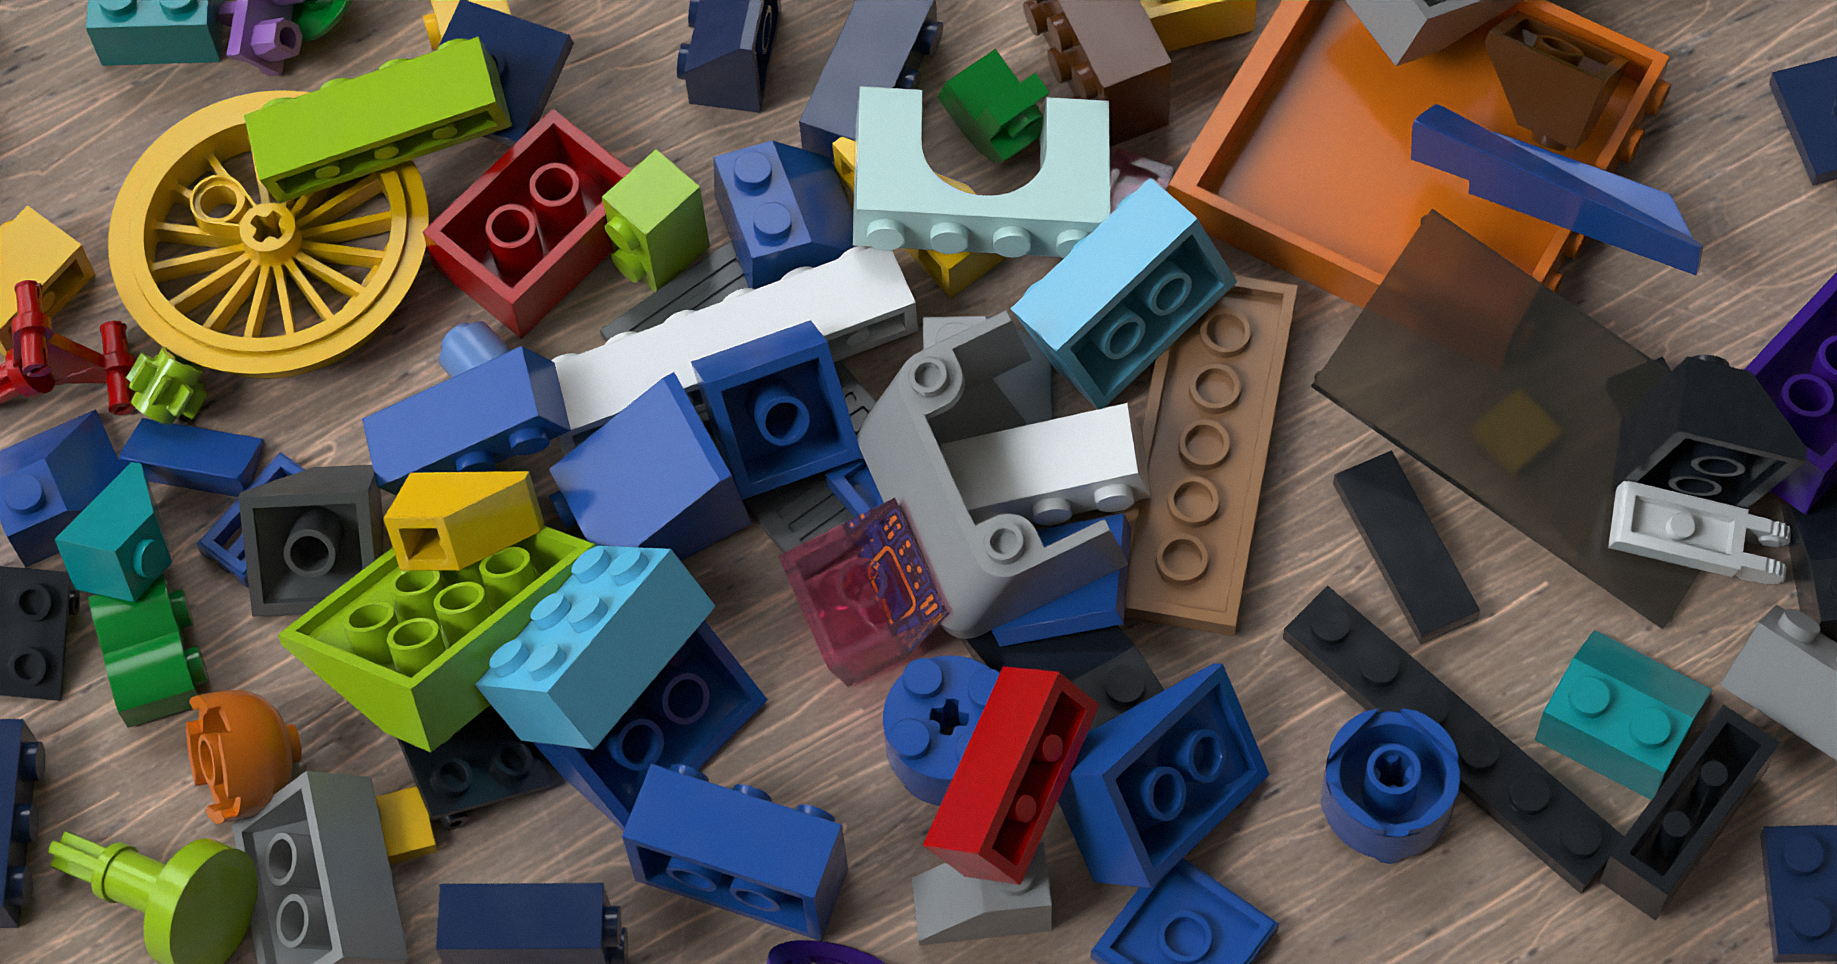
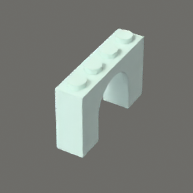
M860 86L855 145L854 246H871L879 250L907 248L935 250L944 254L978 252L996 253L1011 258L1032 255L1061 257L1064 259L1079 240L1087 237L1110 215L1109 101L1047 97L1040 133L1039 173L1028 184L1015 191L1001 195L983 196L966 193L948 185L929 167L923 154L921 141L922 90Z

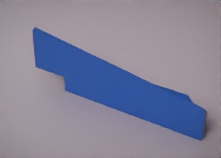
M1438 104L1433 105L1416 117L1412 125L1411 160L1469 180V194L1697 275L1700 268L1703 245L1693 239L1671 194L1495 131L1491 132Z

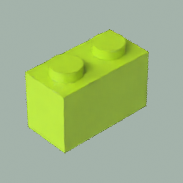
M657 149L602 196L607 219L605 230L611 238L614 251L611 259L617 269L633 283H637L641 279L656 292L675 279L710 247L700 186Z

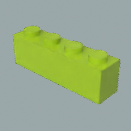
M479 36L469 40L453 39L440 45L436 51L412 59L398 58L382 64L378 70L352 79L337 78L323 84L319 90L295 98L281 97L267 102L262 109L244 115L259 181L279 204L512 126L496 63Z

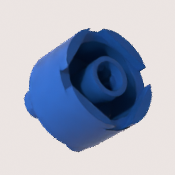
M944 655L933 658H918L911 661L905 667L903 674L891 687L883 710L887 759L896 776L916 798L929 804L941 805L1000 674L998 671L989 668L979 661L963 656ZM947 727H955L952 735H943L941 732H945Z
M1401 708L1400 712H1378L1379 709L1369 710L1349 720L1338 731L1331 743L1322 784V810L1335 834L1355 851L1387 864L1398 863L1405 858L1417 855L1438 841L1449 825L1460 787L1459 757L1455 743L1450 735L1439 723L1429 716L1416 710ZM1395 780L1402 784V787H1397L1395 785L1387 787L1388 785L1392 784Z

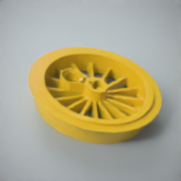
M290 90L254 92L228 98L204 107L176 123L154 141L135 163L119 191L112 211L108 234L109 263L118 294L132 318L154 341L162 347H166L173 354L206 368L243 377L283 378L309 373L336 363L358 350L382 329L408 293L422 264L426 250V242L422 232L429 226V210L425 187L413 159L368 174V177L316 209L332 186L301 196L295 205V199L280 204L273 203L270 192L259 181L253 156L261 204L256 205L242 185L236 179L229 176L221 162L241 153L252 151L244 119L245 114L262 109L267 102L281 97L295 98L310 92ZM206 171L213 172V176L201 180L192 191L187 188ZM378 193H384L390 203L391 209L389 211L332 223ZM179 202L192 210L198 227L165 223L164 221L172 206ZM233 204L236 206L229 215L223 218L209 217L210 212L219 205ZM390 231L389 241L383 251L334 245V243ZM160 241L218 248L155 262L156 246ZM321 262L372 269L360 285ZM217 270L169 301L158 289V284L163 281ZM300 270L350 297V300L341 311L333 315ZM287 276L291 277L323 322L296 332ZM274 279H276L286 335L259 338ZM233 285L202 326L184 316ZM256 287L243 337L221 333Z

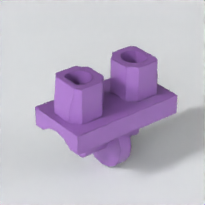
M236 0V2L220 4L217 19L220 23L231 27L226 56L254 65L260 69L261 73L268 76L282 75L284 59L299 55L302 33L299 25L291 22L294 3H300L304 0Z

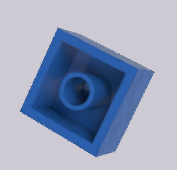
M811 320L691 361L719 453L733 477L742 500L862 458L828 342Z

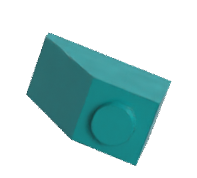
M131 462L55 538L75 590L135 602L172 564L161 516L140 463Z

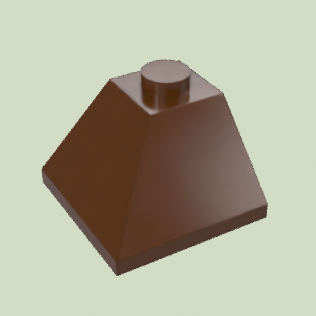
M1520 11L1515 12L1491 29L1484 42L1517 124L1533 131L1531 138L1534 141L1557 151H1565L1567 147L1576 150L1589 138L1630 61Z

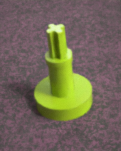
M64 831L61 841L53 840L49 847L48 853L54 855L50 864L52 868L90 883L94 895L109 903L118 902L145 913L143 928L145 946L151 958L158 964H223L237 949L250 925L258 894V877L255 865L244 851L210 838L195 840L180 849L167 864L143 855L135 847L123 842H116L106 847L69 831Z

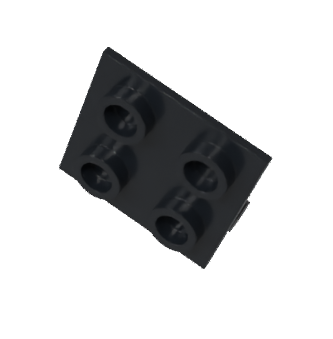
M0 566L1 696L62 700L68 615L76 616L81 602L79 590L70 589L71 580L68 572Z
M492 705L484 709L453 734L447 742L441 744L432 752L397 738L430 819L434 822L442 823L446 831L455 830L465 825L469 820L466 812L470 809L553 786L535 744L529 741H521Z

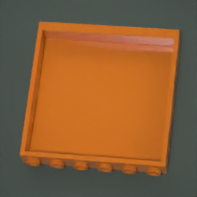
M1282 0L1168 184V193L1199 220L1208 235L1500 374L1510 354L1520 358L1525 352L1537 325L1530 321L1538 305L1547 309L1550 307L1564 278V274L1558 272L1559 267L1566 256L1574 260L1577 259L1588 236L1469 194V180L1411 160L1412 125L1416 117L1433 105L1438 104L1491 132L1495 131L1613 173L1620 160L1627 164L1631 163L1645 135V130L1639 128L1646 114L1657 117L1668 97L1672 84L1663 79L1670 56L1547 0H1522L1441 51L1395 66L1345 0ZM1517 11L1630 60L1626 71L1589 138L1576 150L1569 147L1565 151L1547 148L1531 138L1533 131L1518 125L1484 42L1491 29Z

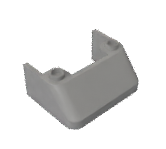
M1007 310L910 357L864 419L858 433L859 448L888 513L897 503L899 504L940 593L941 604L946 606L948 613L939 622L940 625L950 635L963 639L978 637L1128 565L1105 519L1044 547L1034 526L1022 516L1001 514L976 526L970 516L927 420L952 408L959 401L963 392L1032 360Z

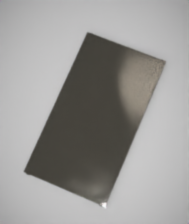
M1432 208L1428 214L1421 218V225L1323 369L1316 372L1314 376L1315 381L1310 387L1663 629L1673 620L1674 612L1701 570L1611 549L1608 546L1616 492L1611 490L1621 419L1653 390L1670 371Z

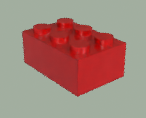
M552 108L422 232L432 265L443 276L522 339L613 250L611 238L605 230L607 219L602 196L632 170Z

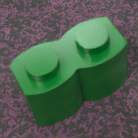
M162 574L135 602L98 594L88 597L113 698L118 713L127 728L191 709L190 698L201 695L199 686L210 681L199 646L192 648L187 646L184 628L193 626L194 621L184 590L172 591L164 574Z

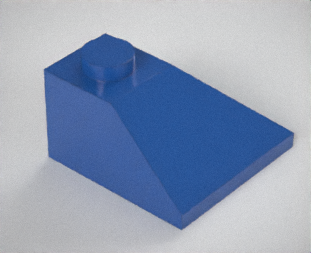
M96 409L0 451V522L8 540L25 568L60 553L55 538L123 471Z

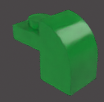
M994 49L946 81L937 98L962 133L981 154L995 163H1003L1040 137L1044 115L1039 110V106L1050 92L1036 72L1022 82H1019L998 51Z

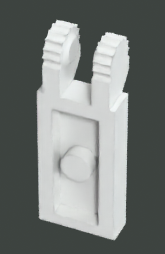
M1623 481L1616 488L1608 548L1729 577L1736 575L1739 579L1750 582L1755 581L1765 585H1774L1781 582L1784 583L1787 566L1775 559L1743 552L1744 542L1762 544V546L1768 547L1785 546L1790 543L1791 528L1786 523L1748 514L1749 509L1632 481Z

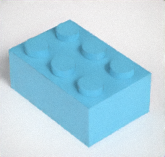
M1149 178L1134 193L1126 196L1119 203L1116 210L1087 237L1079 240L1073 246L1070 253L1043 279L1031 285L1011 310L1055 370L1097 409H1102L1237 283V280L1199 220L1153 179Z
M596 546L587 550L574 562L571 568L573 574L558 591L545 597L534 607L530 615L532 620L515 640L505 643L492 655L489 661L490 668L478 680L475 686L521 741L595 749L716 607L671 549Z

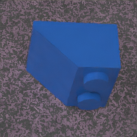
M773 140L713 157L714 197L749 288L758 289L777 282L788 272L799 267L809 266L815 268L839 259L847 250L856 247L853 245V213L830 157Z

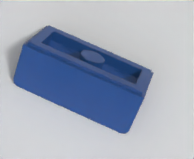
M142 418L123 447L119 463L123 470L131 462L142 464L148 482L239 497L240 492L245 491L254 480L264 441L261 438L174 423L166 425L155 420Z

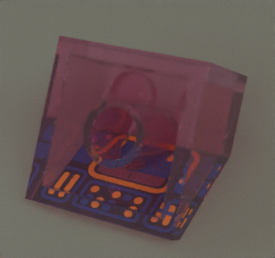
M895 498L778 556L828 669L847 687L906 659L949 615L900 505Z

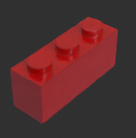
M1003 666L922 846L965 877L1021 885L1100 704L1060 672Z

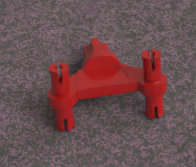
M35 280L18 282L14 286L18 315L11 322L13 348L8 350L5 363L0 365V405L20 395L36 399L51 392L55 385L106 383L109 413L113 412V415H127L135 411L136 408L131 403L133 398V390L129 388L131 381L126 377L135 364L136 357L128 353L126 324H122V321H108L99 327L103 354H100L53 332L52 319L43 310L42 284H37Z

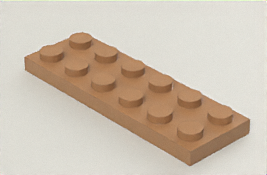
M1233 275L1237 283L1155 360L1141 430L1151 498L1134 501V504L1125 511L1126 519L1131 527L1125 618L1235 636L1298 285Z

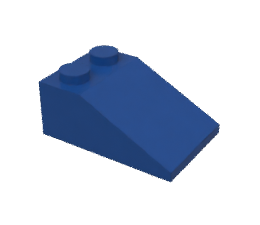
M1213 663L1087 733L1060 794L1058 803L1094 882L1152 888L1270 775L1224 665Z

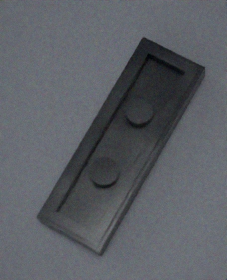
M1392 450L1334 474V487L1419 643L1422 644L1477 620L1480 609Z

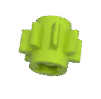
M162 347L154 359L144 353H140L126 377L131 381L129 388L136 391L131 399V403L141 413L162 424L172 425L176 417L179 418L181 413L194 419L208 396V393L203 390L206 385L198 381L204 369L200 365L173 354L166 347Z

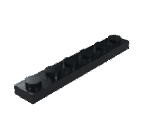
M1328 585L1284 628L1283 639L1365 710L1379 709L1378 712H1400L1401 708L1416 710L1439 723L1450 735L1456 746L1460 767L1459 790L1580 894L1605 869L1611 853L1624 836Z

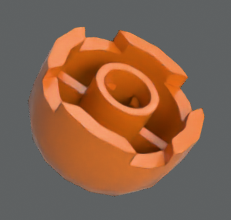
M222 690L190 698L189 703L193 710L199 709V720L186 722L188 757L195 786L208 784L215 802L213 805H208L205 810L208 817L217 825L257 815L272 800L275 793L290 783L293 763L301 760L302 748L297 728L293 723L285 724L278 709L261 695L249 691Z

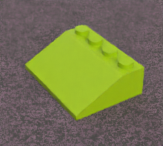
M543 526L541 532L462 570L400 571L392 547L281 631L278 637L285 649L386 734L432 752L438 746L447 742L453 734L484 709L491 706L475 684L490 668L489 661L492 655L505 643L515 640L532 620L530 615L534 607L545 597L558 591L573 574L571 568L577 558L587 550L595 547V544Z

